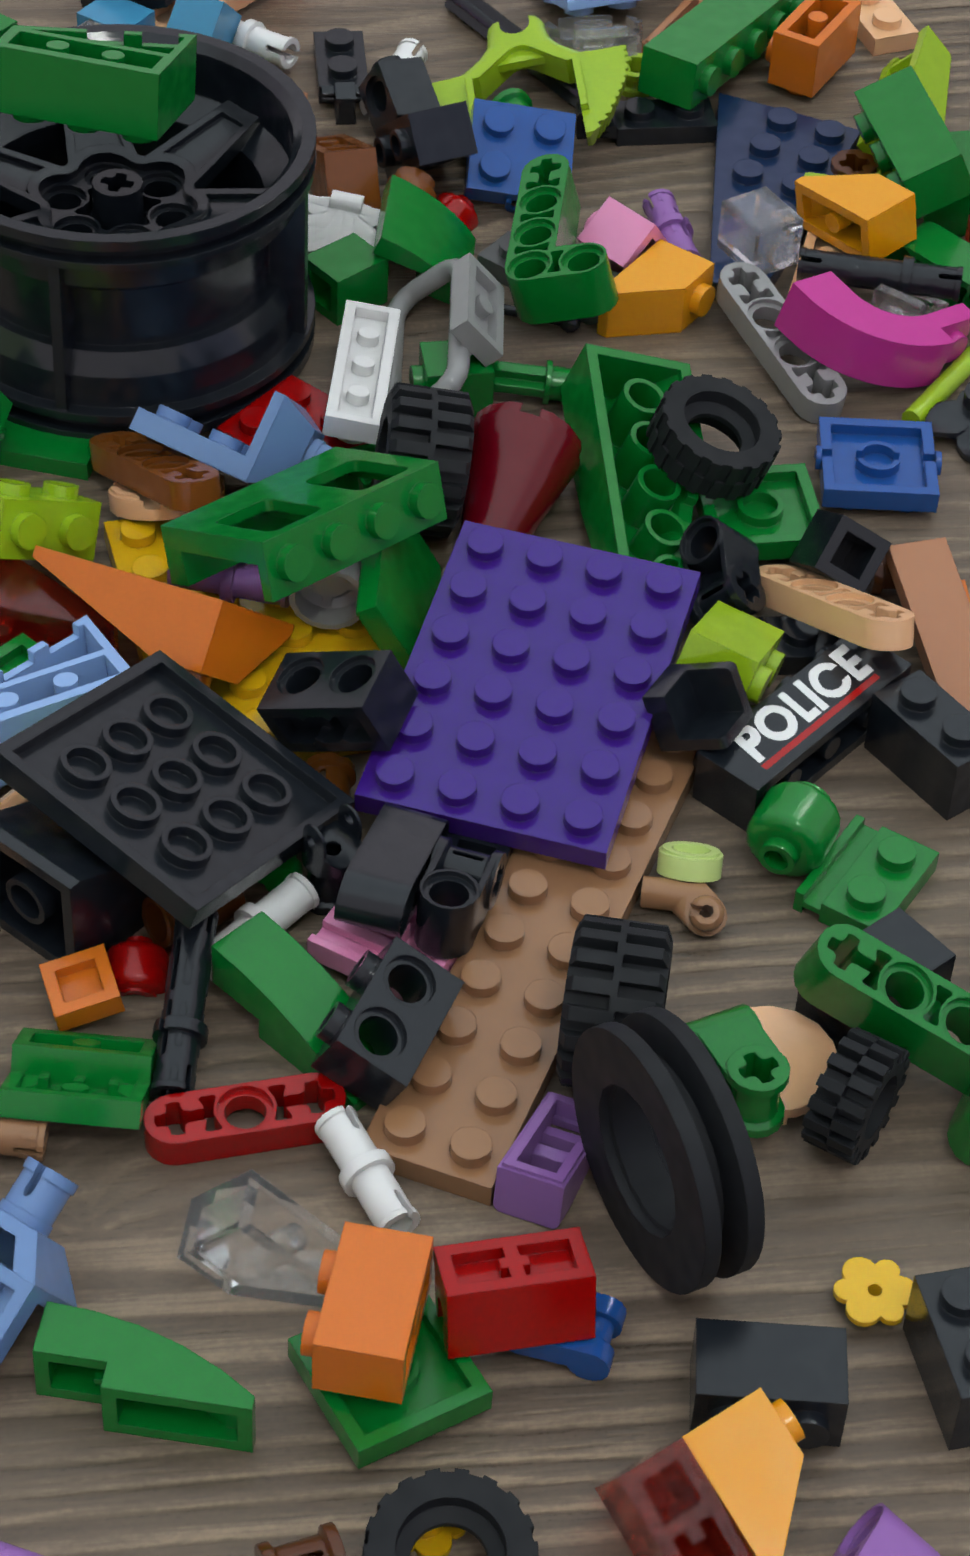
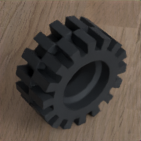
M857 1026L856 1028H851L848 1031L847 1037L843 1036L839 1041L837 1052H832L827 1060L825 1073H821L816 1082L818 1088L816 1093L811 1095L807 1105L810 1110L803 1118L802 1126L804 1128L801 1132V1137L804 1138L803 1141L853 1165H858L860 1160H864L869 1153L870 1146L874 1147L878 1141L879 1131L881 1128L886 1127L890 1119L888 1115L891 1108L897 1104L899 1099L897 1094L905 1083L907 1075L904 1073L910 1063V1059H908L909 1051Z

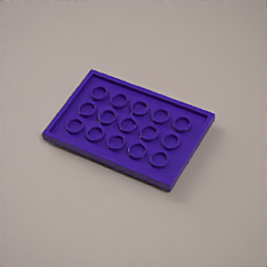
M465 520L404 670L417 690L418 695L391 750L371 752L354 794L355 810L378 816L383 805L387 802L450 821L449 833L605 870L653 729V715L647 712L642 697L669 664L675 663L699 591L701 572Z

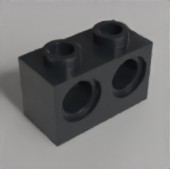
M466 101L408 113L375 129L377 137L374 139V147H376L377 163L381 168H385L387 179L392 174L394 175L398 168L403 166H411L423 171H429L448 166L478 153Z
M391 650L286 653L256 710L277 741L292 752L390 751L418 692Z
M397 936L378 955L367 950L356 963L345 982V985L354 990L346 1005L338 1001L326 1015L315 1034V1037L324 1043L312 1062L311 1067L338 1085L343 1086L345 1090L375 1110L379 1108L380 1104L387 1106L407 1088L464 982ZM390 987L401 995L403 1001L392 993ZM360 1038L371 1045L375 1054L369 1052L362 1045Z

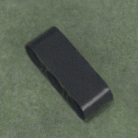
M386 802L347 867L338 892L334 919L401 938L417 909L420 881L428 869L435 845L440 836L448 835L450 821Z

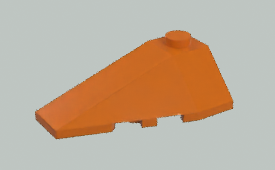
M36 545L32 555L35 560L150 656L161 650L209 688L213 677L238 685L291 637L295 626L221 599Z

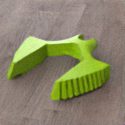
M528 15L529 25L518 33H505L500 29L499 21L493 23L487 32L486 52L477 63L461 76L432 83L440 106L466 101L470 119L474 98L486 100L512 74L519 70L531 69L568 84L576 83L588 146L596 143L597 138L601 137L602 132L611 123V119L625 89L629 59L626 45L582 52L560 45L550 39L541 18L535 15Z

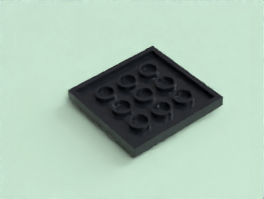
M161 650L0 744V779L188 929L196 926L301 852L303 828L305 825L310 823L321 830L324 826L338 820L340 805L347 803L353 806L355 802L353 798Z

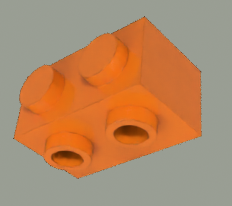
M804 0L776 28L768 43L766 50V61L770 62L768 83L784 88L793 95L813 98L855 53L862 1Z
M345 1221L337 1251L325 1249L322 1256L317 1282V1293L325 1295L321 1311L308 1310L302 1332L300 1354L312 1357V1389L402 1405L432 1282L433 1236Z

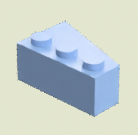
M87 615L72 623V635L51 647L44 641H40L27 649V661L5 674L0 669V744L130 668ZM0 779V789H1V788L4 787L5 785H8V784L5 783L2 779Z

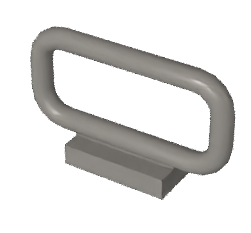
M470 252L460 259H446L420 274L402 287L387 306L401 309L388 393L396 382L402 383L404 329L408 313L418 302L449 282L450 307L447 368L442 377L431 387L460 391L468 377L471 355H474L485 367L503 357L505 288Z

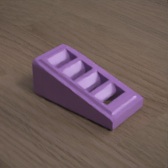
M548 1092L497 1166L493 1205L501 1213L550 1229H556L570 1209L590 1166L581 1136L551 1127L553 1124L580 1133L574 1099L554 1092Z

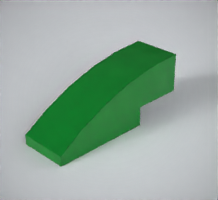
M261 911L211 946L212 982L259 1019L260 1039L303 1074L320 1073L311 1067L312 1062L324 1043L315 1037V1034L332 1007L338 1001L346 1005L350 997L323 966L289 933ZM360 1038L362 1045L369 1052L375 1054L371 1045ZM345 1090L346 1107L351 1105L357 1112L367 1105Z
M46 1302L32 1350L36 1394L102 1404L104 1431L253 1453L256 1441L255 1396L223 1370L183 1345L140 1325L93 1310Z

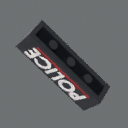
M844 639L838 640L833 645H825L819 650L811 663L797 674H789L783 678L775 691L758 705H750L753 717L728 748L722 750H697L693 760V766L696 770L692 797L747 832L749 821L761 800L772 786L781 782L806 781L815 783L865 741L873 693L910 675L912 664L891 651L870 650Z

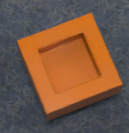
M104 943L39 964L59 1031L73 1029L125 1011Z

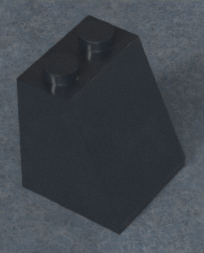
M26 802L0 810V927L48 961L103 943L106 952H108L113 945L126 941L128 937L133 936L144 927L142 903L148 897L146 894L32 803Z

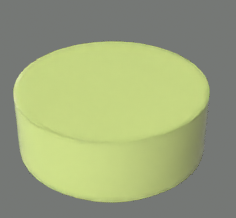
M690 841L667 842L659 847L656 871L664 877L679 881L714 882L721 879L724 855L718 848L708 844Z

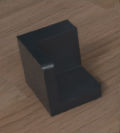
M731 661L669 664L642 697L647 712L653 715L652 727L661 751L726 749L753 717L737 666Z

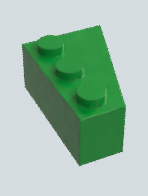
M13 25L0 37V113L11 114L15 120L23 123L49 121L66 124L68 129L77 133L104 131L120 134L124 140L132 143L158 141L195 100L197 34H179V44L142 43V32L124 31V42L88 40L87 29Z

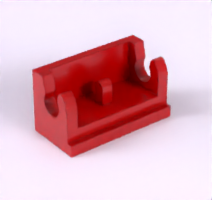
M580 1227L433 1247L437 1316L443 1317L444 1347L448 1359L595 1338L596 1273Z

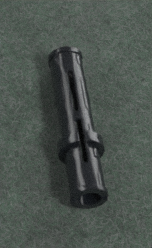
M801 247L799 258L801 259L798 260L796 281L832 271L848 287L898 293V299L909 300L910 295L959 302L964 270L962 266L951 267L915 262V256L904 255L903 260L807 249V247Z
M215 911L191 929H188L175 918L173 943L165 985L164 1005L161 1018L156 1019L152 1033L153 1041L157 1044L155 1068L149 1090L152 1099L168 1094L195 1090L200 1050L205 1048L208 1041L209 1030L204 1023V1011L212 966L211 946L214 944L219 921L218 911Z

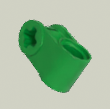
M741 1004L686 1023L704 1044L725 1078L737 1103L749 1138L768 1137L777 1132L783 1124L785 1112L780 1092L789 1083L790 1065L787 1058L778 1050L764 1031L756 1013L748 1005Z

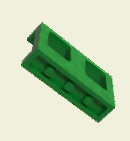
M334 447L164 523L160 527L172 584L189 587L240 562L258 565L264 601L274 603L446 520L447 513L438 461ZM357 477L382 480V482L359 490Z

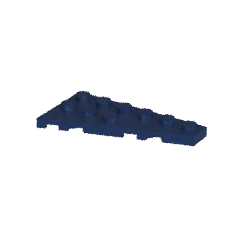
M719 93L710 261L715 263L712 283L715 290H717L721 270L732 262H746L759 267L775 286L807 233L805 229L797 225L795 180L804 176L805 172L834 175L830 166L832 157L842 150H858L857 142L860 136L858 129L844 126L835 120H820L798 114L786 107L775 108Z

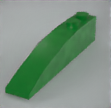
M585 343L563 382L560 392L564 419L581 441L580 465L573 478L591 548L683 568L682 558L679 553L680 541L683 533L692 522L693 507L698 501L699 493L693 494L685 490L684 486L670 480L667 477L668 474L662 468H658L653 461L655 458L652 452L648 451L647 442L649 438L646 436V430L666 390L668 391L670 385L676 380L682 381L684 376L692 375L690 364ZM688 423L693 432L703 440L701 424Z

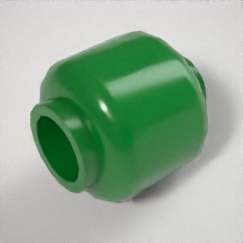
M806 781L781 782L772 786L761 800L747 825L746 841L752 854L770 872L785 876H806L812 870L817 869L825 860L839 834L841 818L830 796L819 786Z

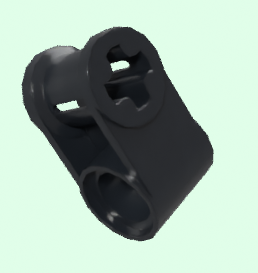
M704 515L694 520L683 533L679 549L683 568L701 572L699 591L690 615L692 623L696 625L718 600L749 615L762 611L765 607L766 597L761 585L758 562L759 550L756 543L713 516Z
M440 836L419 887L414 940L422 952L434 958L454 959L470 951L488 910L493 908L499 895L506 868V852L495 850L491 855L454 846L452 838Z

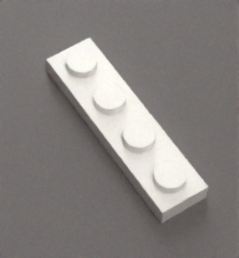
M346 299L322 430L325 436L336 437L349 444L369 443L376 445L381 414L388 394L401 309Z

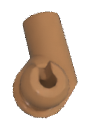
M643 875L640 898L641 908L672 911L693 934L703 937L713 936L725 927L727 910L723 902L707 884Z

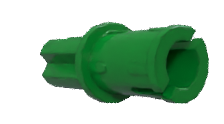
M547 360L546 367L495 361L493 362L495 372L494 392L541 397L542 405H548L549 400L562 402L560 388L571 369L553 366L552 360Z

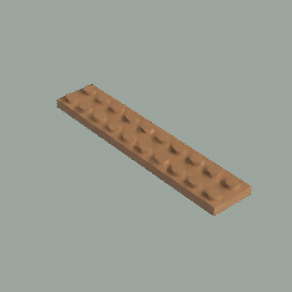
M652 729L605 870L514 849L505 868L496 903L491 910H488L473 943V947L467 954L456 959L450 971L451 974L464 982L461 990L407 1088L387 1106L380 1104L366 1130L376 1148L384 1149L389 1153L395 1163V1175L488 1206L491 1205L494 1199L497 1166L537 1109L556 1070L561 1013L575 930L585 914L628 920L641 893L643 875L649 876L658 857L659 847L665 843L692 787L696 770L693 766V760L697 750L661 751L655 732Z

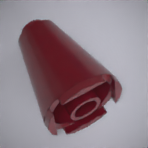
M520 402L494 403L477 412L474 419L473 451L462 510L461 528L466 520L533 535L579 469L582 447L581 441L572 427L554 413L542 408L539 416L522 412L520 410L523 403Z

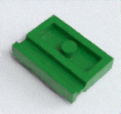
M856 814L833 843L823 863L817 869L812 870L795 891L793 909L802 913L807 908L819 914L818 921L829 927L834 924H849L864 930L900 907L903 911L908 908L936 871L939 852L882 826L879 831L864 825V817Z

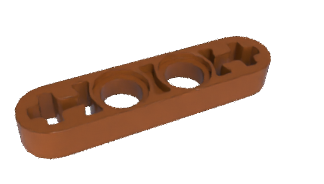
M115 431L96 435L89 440L92 469L95 472L169 509L191 512L222 498L220 474L217 469L146 436L130 431Z

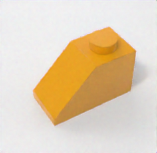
M878 173L802 176L795 180L797 225L847 254L884 258L917 239L915 193Z
M662 239L658 240L614 278L619 299L610 311L598 316L597 334L609 338L682 332L696 318L705 316L714 302L716 290L712 283L715 263Z
M761 1387L682 1436L678 1449L744 1555L784 1556L804 1454L797 1443L805 1439V1434L788 1405L781 1398L771 1403Z

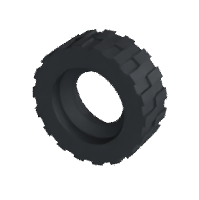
M707 374L697 377L693 375L684 376L682 381L676 380L670 385L653 414L646 430V436L649 438L647 447L648 451L652 452L655 458L653 461L658 468H662L668 474L667 477L670 480L685 487V490L693 494L705 495V498L716 500V498H725L726 501L735 500L739 496L744 498L750 495L754 488L757 489L778 455L781 448L779 443L782 439L781 430H778L777 427L778 420L774 414L770 413L767 409L768 405L761 398L755 397L751 393L752 391L746 387H740L732 383V380L723 377L719 379ZM688 423L705 424L721 431L736 444L739 452L725 451L706 443L693 432Z
M440 1468L427 1470L425 1475L415 1479L410 1476L398 1483V1489L391 1495L385 1494L377 1505L375 1517L370 1516L365 1531L362 1556H410L417 1540L428 1531L439 1527H457L471 1533L480 1541L487 1556H539L538 1541L534 1542L532 1536L534 1525L529 1514L524 1515L519 1507L520 1501L511 1491L506 1493L497 1486V1481L486 1475L481 1478L469 1474L470 1470L455 1468L454 1472H440Z

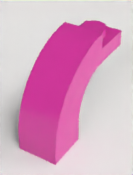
M832 271L793 282L774 325L799 349L834 371L875 385L895 388H916L931 385L938 378L944 364L954 361L966 349L968 345L967 336L970 332V309L964 303H960L921 316L893 314L861 299Z

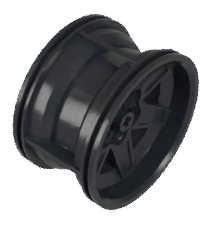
M98 24L67 27L87 29L88 40L124 42V31L142 32V43L179 44V34H197L195 100L158 141L149 143L128 142L120 134L104 131L77 133L68 129L66 124L49 121L23 123L15 120L11 114L0 113V391L13 403L7 420L42 432L90 439L96 435L108 432H136L129 429L138 407L156 414L159 405L162 404L203 424L204 426L200 433L211 431L213 428L217 429L219 425L291 374L297 377L307 363L313 348L315 336V294L312 281L308 275V192L315 177L317 129L312 107L303 91L278 67L242 47L221 39L190 31L150 25Z

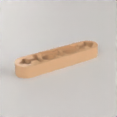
M780 564L759 566L761 585L766 597L765 607L870 650L902 651L913 646L914 612L801 567Z

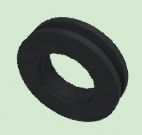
M653 1006L631 1013L621 1023L610 1021L585 1030L578 1038L572 1062V1088L578 1127L599 1193L615 1227L632 1255L656 1283L669 1292L678 1295H686L708 1286L715 1277L720 1279L730 1278L750 1270L760 1257L765 1235V1209L761 1180L745 1123L732 1092L713 1057L684 1021L669 1010Z

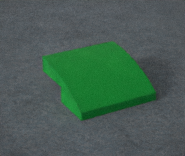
M393 174L391 175L383 191L373 248L374 254L417 271L416 277L446 259H460L469 252L474 256L476 238L451 210L424 190ZM450 282L428 296L450 305Z
M23 1027L12 1044L11 1071L0 1087V1117L139 1130L150 1098L149 1090L155 1068L157 1044L153 1039Z

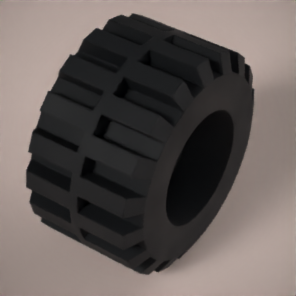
M396 382L384 403L375 452L438 461L447 519L419 533L425 536L448 538L460 518L470 474L474 440V410L468 392ZM371 479V486L382 482V480Z
M585 914L578 924L570 954L557 1047L556 1071L561 1086L572 1087L573 1054L578 1038L585 1030L610 1021L621 1023L629 1014L654 1006L665 1009L674 942L668 925Z

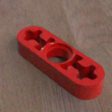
M312 1072L164 1095L154 1100L145 1110L143 1117L145 1147L149 1155L156 1161L166 1165L178 1166L323 1143L315 1133L316 1122L324 1113L332 1108L343 1105L345 1109L346 1092L343 1086L338 1085L322 1073ZM318 1103V1107L323 1112L311 1113L309 1106L306 1104ZM282 1106L284 1107V1118L286 1119L277 1120V1107ZM240 1109L255 1110L265 1118L259 1125L247 1129L237 1128L226 1120L231 1113ZM214 1117L213 1131H207V1119L205 1118ZM180 1124L182 1131L185 1133L171 1135V1130L167 1126Z

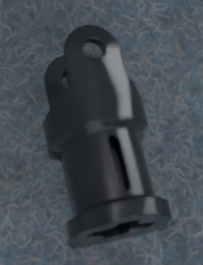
M347 803L339 806L338 820L324 826L321 830L310 823L303 828L302 862L308 871V875L305 878L314 886L320 899L319 905L310 910L316 915H327L335 906L344 874L362 843L360 817L355 809Z

